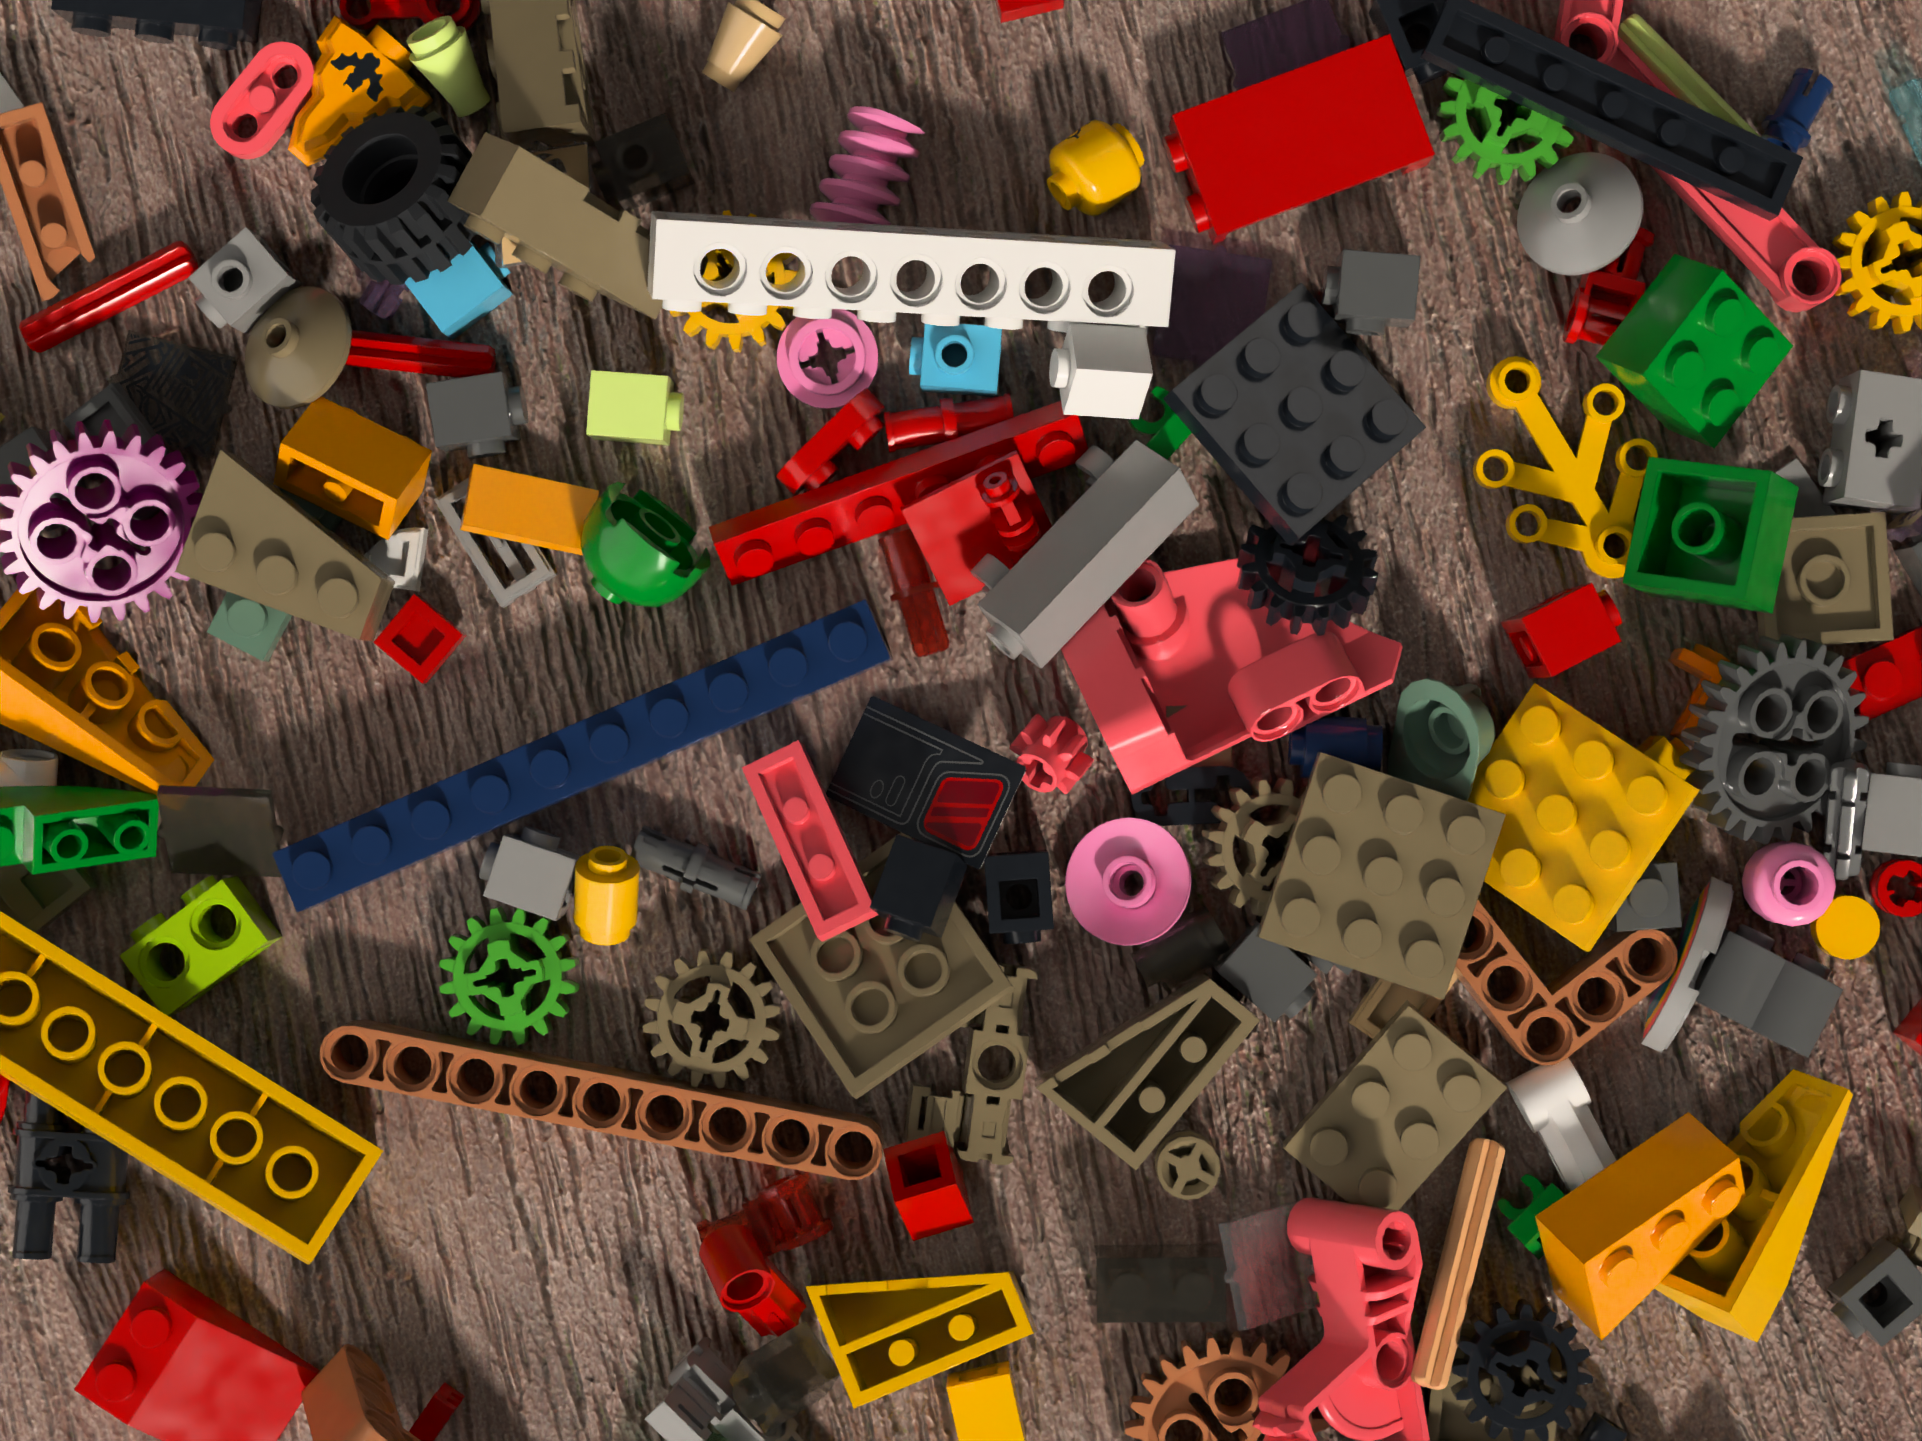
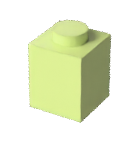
M591 370L586 435L594 440L670 446L671 430L681 431L684 394L674 392V382L669 376Z

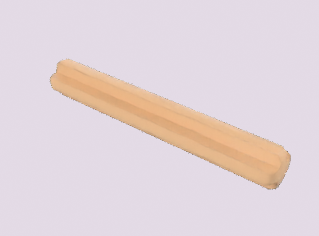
M1475 1138L1468 1146L1411 1373L1413 1382L1430 1389L1441 1390L1448 1385L1506 1152L1504 1145L1487 1138Z

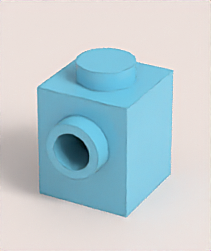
M470 240L473 246L464 256L458 254L451 260L452 266L440 273L436 269L430 272L429 278L415 283L409 277L405 282L441 332L452 340L513 295L502 280L511 271L506 264L503 265L502 258L489 242L478 248Z
M925 324L924 337L912 336L909 375L921 376L920 387L922 392L997 397L1002 329L972 324H959L958 326Z

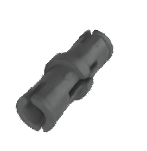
M645 825L642 827L630 854L631 857L638 861L640 867L681 883L680 889L692 894L694 889L725 900L727 903L740 907V909L747 911L762 875L761 872L739 866L710 853L711 847L700 842L695 847L668 837Z

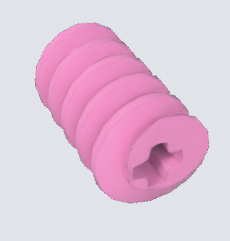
M854 106L848 112V120L860 131L845 130L840 132L838 137L839 144L851 155L835 154L829 160V167L842 179L825 178L821 180L819 189L832 203L815 202L811 204L810 214L817 221L891 225L877 211L879 205L899 206L901 200L887 188L888 182L909 181L910 175L896 162L898 157L918 158L920 152L906 140L908 134H925V132L912 123L883 110L866 106Z

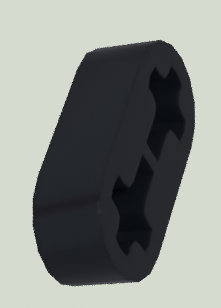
M1200 766L1188 767L1164 779L1167 789L1187 790V802L1168 803L1165 808L1166 814L1155 815L1152 805L1142 804V792L1152 790L1153 785L1133 795L1131 794L1130 800L1132 808L1139 818L1159 826L1221 823L1211 812V809L1214 805L1217 806V803L1213 801H1195V789L1214 788L1217 784V777L1225 775L1230 786L1239 787L1249 796L1253 792L1250 781L1244 773L1234 767ZM1232 801L1229 803V809L1234 805Z

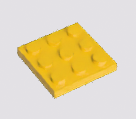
M1534 683L1493 743L1490 752L1477 767L1472 792L1468 799V802L1506 814L1484 882L1582 950L1590 952L1689 807L1699 789L1540 685Z

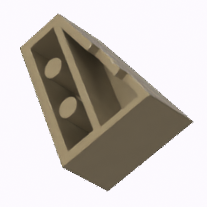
M220 449L175 572L352 638L374 641L395 581L337 534L327 529L287 494L281 492L256 472L242 458Z

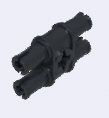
M26 1090L24 1120L17 1121V1125L13 1128L12 1135L17 1136L13 1185L8 1186V1193H11L10 1199L17 1200L12 1258L31 1260L52 1258L56 1202L63 1201V1197L75 1198L74 1203L81 1204L76 1261L83 1263H114L116 1261L120 1206L126 1205L131 1191L126 1190L129 1154L81 1125L80 1130L69 1129V1124L63 1123L62 1112ZM72 1153L73 1158L83 1159L84 1163H91L93 1167L71 1173L70 1168L61 1167L60 1163H52L51 1159Z

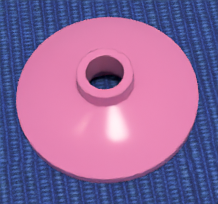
M1140 818L1114 819L1091 830L1074 849L1066 870V896L1075 918L1085 930L1095 937L1116 945H1140L1166 933L1181 917L1190 896V865L1182 846L1171 833L1161 826ZM1133 873H1140L1144 882L1142 890L1136 895H1127L1124 889L1126 878Z

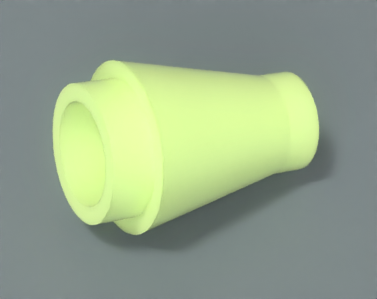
M442 16L415 30L407 38L406 42L412 51L409 60L448 101L458 117L468 116L480 110L490 101L491 98L483 85L466 29L463 26H456L451 16Z

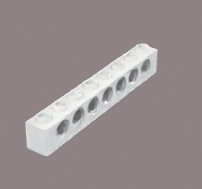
M651 211L647 290L652 299L663 300V309L677 312L702 311V302L728 303L729 313L748 316L766 315L767 305L793 307V316L807 319H830L832 317V309L857 310V319L878 323L895 322L896 312L921 314L922 323L937 326H958L960 316L985 317L984 325L997 329H1022L1023 319L1047 320V329L1067 333L1069 323L1110 324L1111 326L1145 328L1147 336L1149 326L1168 327L1176 249L1161 241ZM725 249L733 253L734 266L731 273L719 281H711L702 277L700 264L703 257L712 250ZM780 253L796 255L799 261V269L796 276L790 282L778 285L767 280L766 268L769 261L775 255ZM854 256L860 258L863 264V273L860 280L848 288L834 286L831 274L835 264L844 257ZM909 261H923L927 270L924 283L914 291L905 292L899 290L896 283L899 269ZM986 264L990 272V279L986 288L975 295L963 294L961 278L964 272L972 265ZM1038 268H1050L1053 281L1049 291L1040 298H1027L1025 282L1029 274ZM1111 271L1115 279L1113 292L1103 301L1091 302L1088 295V287L1091 280L1098 273Z

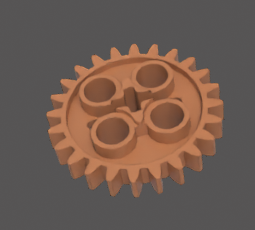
M1238 1331L1232 1332L1227 1348H1219L1212 1332H1208L1205 1337V1351L1197 1353L1185 1339L1181 1341L1184 1359L1179 1363H1176L1163 1353L1159 1355L1160 1364L1165 1373L1160 1379L1148 1373H1143L1141 1376L1143 1385L1151 1393L1150 1396H1130V1407L1140 1414L1142 1419L1125 1421L1124 1431L1125 1434L1141 1441H1168L1165 1438L1166 1431L1171 1424L1178 1420H1189L1200 1427L1199 1435L1195 1441H1218L1212 1423L1189 1401V1396L1192 1393H1198L1205 1400L1213 1414L1227 1431L1232 1433L1237 1430L1240 1441H1257L1261 1431L1253 1427L1252 1424L1260 1412L1258 1400L1262 1394L1287 1373L1286 1370L1291 1357L1288 1351L1283 1348L1270 1360L1266 1358L1267 1343L1265 1338L1260 1336L1254 1342L1250 1351L1243 1350V1344ZM1236 1378L1244 1381L1249 1386L1247 1396L1237 1405H1223L1214 1398L1216 1388L1227 1379ZM1320 1412L1310 1413L1309 1421L1314 1434L1330 1427ZM1315 1435L1318 1441H1329L1323 1437Z

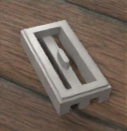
M469 478L435 498L434 501L501 607L505 608L515 602V599L523 594H528L536 589V586L558 574L541 547L521 543L537 570L528 575L506 539L488 536L516 580V583L508 588L505 586L474 534L460 530L462 515L454 503L463 497L464 499L466 498Z

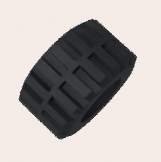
M401 106L391 107L387 109L384 115L378 116L375 112L363 118V123L355 129L352 126L341 134L343 139L337 145L329 147L324 154L327 161L324 165L317 167L313 178L318 184L311 190V202L316 207L313 213L332 239L362 272L365 271L371 279L378 282L387 279L391 285H403L409 277L415 283L429 278L430 272L436 269L440 273L452 266L451 260L458 254L464 256L473 246L470 240L474 235L478 234L464 226L469 214L447 201L471 159L472 153L439 114L434 111L428 114L424 107L411 106L406 112Z

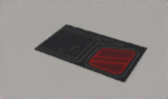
M872 696L826 795L920 842L955 853L964 863L980 869L1025 774L1026 767Z

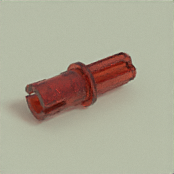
M911 529L880 538L878 543L882 547L895 590V594L890 595L891 602L898 601L913 653L917 657H927L945 651L949 648L950 642L934 590L939 588L938 581L931 582L922 551Z

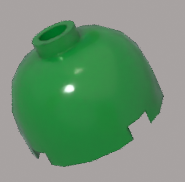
M613 483L606 488L594 503L583 525L581 550L586 566L593 575L591 579L593 587L601 596L615 604H621L624 600L636 606L659 607L678 599L694 586L711 566L710 554L707 548L698 556L695 549L689 543L697 533L673 509L652 494L639 489L634 497L631 498L620 493L626 483Z

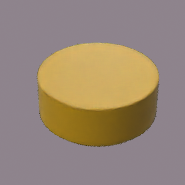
M1839 894L1833 896V901L1825 913L1810 923V930L1814 942L1824 953L1840 959H1856L1867 954L1875 946L1880 934V922L1876 911L1868 902L1859 897Z

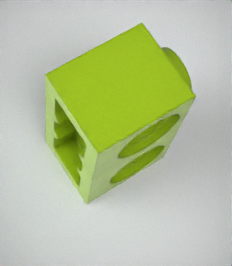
M213 875L206 877L181 896V899L187 906L168 920L162 913H159L143 923L130 934V937L136 944L119 955L157 1008L167 1016L182 1012L282 937L238 876L225 878L219 882ZM218 905L229 908L236 919L235 932L229 939L218 936L211 926V914ZM167 943L176 945L184 955V969L178 977L168 974L160 962L161 951Z

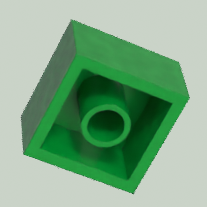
M1674 254L1595 357L1668 430L1715 449L1793 345L1722 269Z
M1649 457L1623 583L1652 597L1773 614L1799 487L1769 470Z

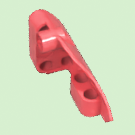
M1147 558L1061 648V651L1133 795L1250 737L1261 742L1273 741L1392 684L1401 656L1402 644L1368 631L1352 622H1349L1348 627L1342 629L1332 620H1329L1325 634L1320 636L1316 634L1312 624L1303 623L1297 635L1291 634L1290 620L1281 618L1277 623L1270 626L1266 623L1269 609L1263 606L1250 610L1247 606L1250 590L1238 589L1237 582L1240 568L1237 567L1238 558L1163 572L1156 562ZM1147 595H1151V596H1149L1148 598H1146L1145 600H1142V601H1139V602H1135V601H1137L1138 599H1140L1141 597H1144V596H1147ZM1188 705L1170 717H1166V706Z

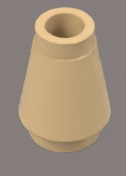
M736 0L734 4L728 1L707 58L708 62L702 73L735 92L740 82L744 81L783 36L778 30L786 18L758 0Z

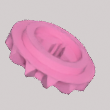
M832 309V317L830 319L796 317L789 323L779 340L777 367L786 388L800 401L817 409L843 408L865 388H869L878 371V348L871 330L863 320L857 319L855 314L845 309ZM823 332L825 340L830 342L833 350L844 349L848 351L855 349L854 353L846 355L845 359L837 363L839 373L836 374L838 380L836 384H832L830 376L826 375L822 367L812 369L811 366L801 369V365L809 363L811 358L819 355L818 344H820L818 333Z

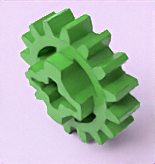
M1449 77L1442 87V90L1453 97L1454 100L1440 103L1436 110L1437 116L1451 119L1452 123L1439 135L1441 142L1457 140L1460 147L1455 152L1452 161L1457 164L1468 157L1476 161L1472 177L1479 179L1488 168L1496 169L1498 185H1505L1509 181L1514 169H1517L1524 182L1530 181L1536 175L1535 161L1549 170L1559 160L1551 146L1566 149L1574 139L1568 131L1562 128L1565 125L1514 102L1516 107L1513 113L1516 119L1510 126L1507 125L1498 136L1497 131L1502 123L1499 121L1502 115L1500 107L1509 99L1465 78L1463 81L1459 78ZM1467 115L1476 119L1482 136L1480 141L1472 133ZM1518 140L1529 145L1532 142L1537 144L1525 152L1516 154L1502 153L1507 144Z
M502 906L490 909V925L488 926L477 915L466 921L468 930L471 933L469 938L457 933L451 935L448 942L458 951L457 957L441 959L439 967L453 972V980L441 985L439 990L442 994L456 993L459 1002L453 1005L448 1012L451 1018L460 1016L465 1012L472 1018L466 1033L472 1036L486 1026L491 1028V1044L498 1045L503 1041L507 1031H512L517 1045H521L529 1041V1026L532 1025L537 1032L544 1036L553 1030L551 1021L547 1016L549 1013L562 1018L569 1013L571 1009L560 998L562 994H572L579 991L580 984L566 979V971L580 963L578 957L562 956L560 949L571 939L567 933L553 939L547 934L552 919L543 917L533 925L529 923V912L517 908L512 920H507L506 913ZM515 934L532 940L540 947L545 956L535 957L520 947L519 937L515 936ZM488 938L487 950L489 956L480 969L469 971L473 954ZM505 959L508 960L511 969L521 968L522 971L536 970V972L525 976L523 980L514 984V991L511 990L509 982H498V980L484 981V979L505 967ZM551 979L547 996L541 1005L531 1013L530 1007L532 1002L530 994L538 983ZM483 994L497 1003L500 1015L494 1014L483 1007L475 995Z

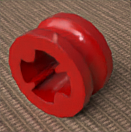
M1890 859L1881 863L1873 871L1869 881V894L1873 903L1881 911L1894 916L1914 917L1922 913V864L1905 859ZM1909 872L1914 880L1908 882V885L1916 887L1914 897L1911 900L1899 898L1894 904L1889 896L1894 894L1895 891L1887 889L1889 879L1892 876L1904 878Z

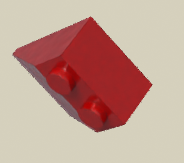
M164 1268L144 1281L74 1390L128 1426L162 1441H278L303 1402L301 1392L320 1370Z

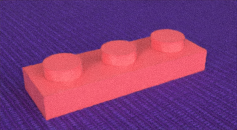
M797 740L742 767L817 938L823 942L877 916L878 914L870 908L873 900L871 892L804 745Z

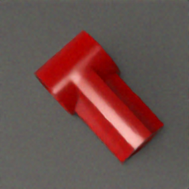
M738 1224L726 1225L714 1230L704 1239L700 1246L699 1256L725 1309L738 1312L761 1337L773 1335L782 1339L799 1327V1318L807 1307L804 1298L799 1290L760 1250L751 1229Z

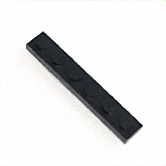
M1469 0L1444 1L1420 55V58L1769 221L1779 215L1804 158Z

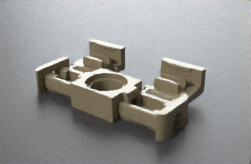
M998 963L1005 974H1010L1006 976L1015 989L961 1026L969 1028L970 1023L981 1024V1027L970 1026L962 1082V1090L965 1093L972 1094V1096L960 1095L961 1091L952 1089L951 1097L931 1095L930 1086H922L919 1082L910 1081L903 1139L905 1142L945 1131L952 1148L954 1141L965 1142V1147L954 1146L956 1153L962 1160L978 1162L979 1159L991 1161L992 1164L1008 1165L1014 1160L1012 1153L1005 1151L1011 1099L1022 1100L1030 1036L1027 1033L1020 1032L1027 978L1038 980L1036 972L1027 966ZM994 1045L1007 1047L1013 1056V1066L1010 1073L1000 1080L992 1081L984 1078L978 1067V1061L982 1052ZM924 1096L927 1097L923 1129L918 1128L921 1098Z

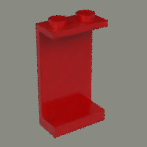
M1391 34L1175 113L1171 116L1168 126L1171 134L1163 137L1165 151L1174 173L1185 170L1193 194L1185 197V203L1192 224L1197 233L1207 230L1212 245L1223 242L1230 232L1401 169L1403 175L1425 167L1435 155Z

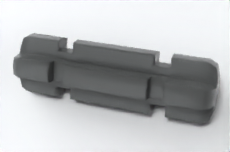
M1844 758L1842 762L1833 763L1829 772L1828 789L1829 791H1834V793H1828L1824 843L1830 844V846H1824L1822 854L1832 867L1836 880H1847L1849 876L1858 875L1861 870L1862 849L1856 846H1862L1867 796L1861 795V793L1868 792L1870 770L1866 764L1856 762L1855 759Z

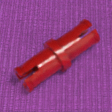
M1009 393L998 397L953 403L952 397L939 399L940 405L891 413L890 411L883 412L889 453L896 452V450L941 444L1014 417Z

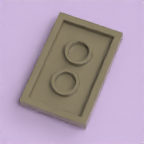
M1407 1000L1283 1141V1149L1347 1202L1398 1211L1507 1089V1085L1503 1079Z

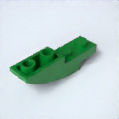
M0 787V867L23 864L34 875L156 857L159 798L152 793L96 787Z

